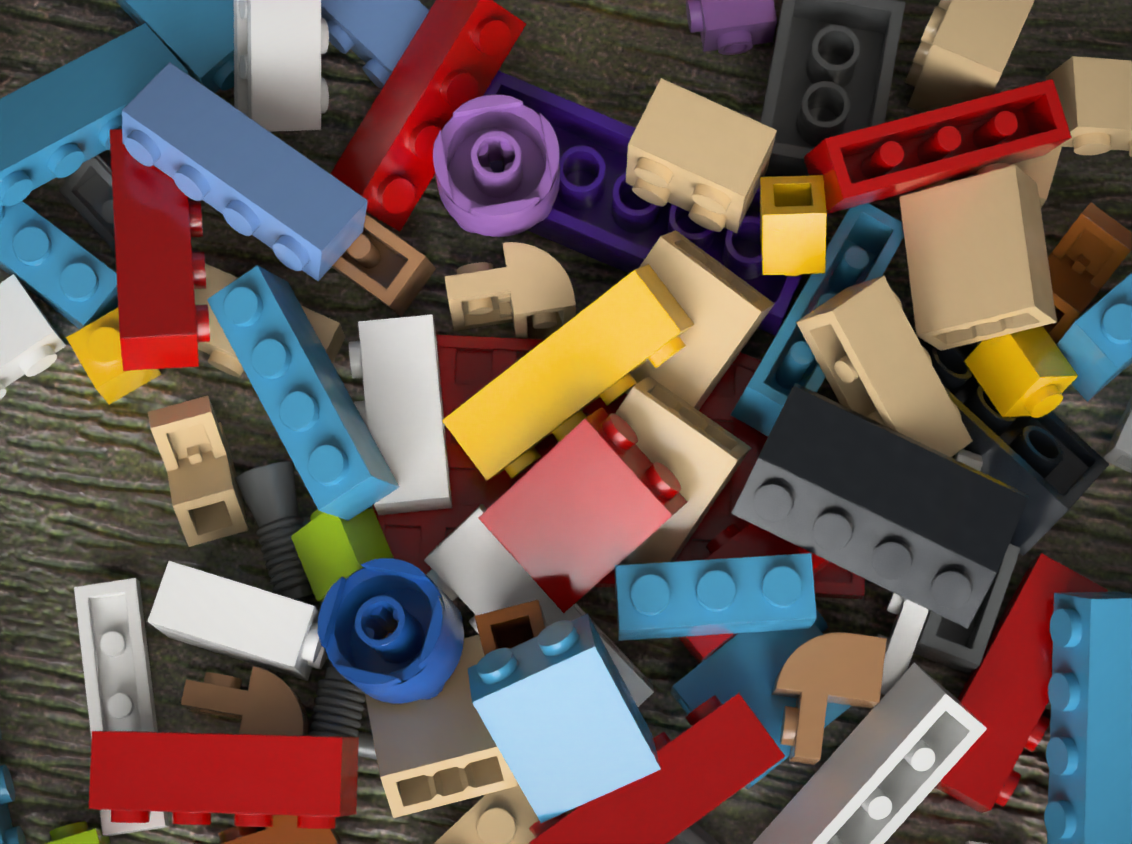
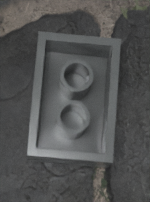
M782 0L760 123L777 130L765 176H809L804 156L825 138L885 123L905 2L895 0Z

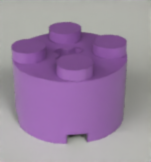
M486 95L462 104L452 113L453 117L439 131L434 142L433 162L438 191L443 205L457 221L458 225L470 233L491 237H505L516 235L532 228L549 216L559 191V144L553 127L541 113L539 115L533 109L523 105V101L511 96ZM502 161L505 171L493 173L490 168V162Z

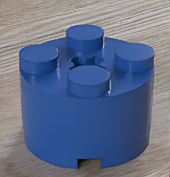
M393 558L373 559L361 564L364 568L354 572L345 579L342 576L327 592L318 616L319 639L331 664L341 675L365 694L382 702L402 704L436 697L443 690L445 682L456 669L462 655L464 628L460 610L425 573L415 565L403 560Z

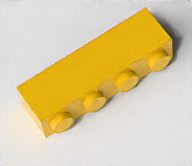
M647 264L633 270L445 417L442 422L486 480L491 479L504 470L512 479L541 457L535 446L551 434L560 442L584 420L586 415L582 410L599 397L608 406L636 385L637 382L630 373L647 360L656 369L682 350L686 345L679 336L692 327L694 323L652 267Z

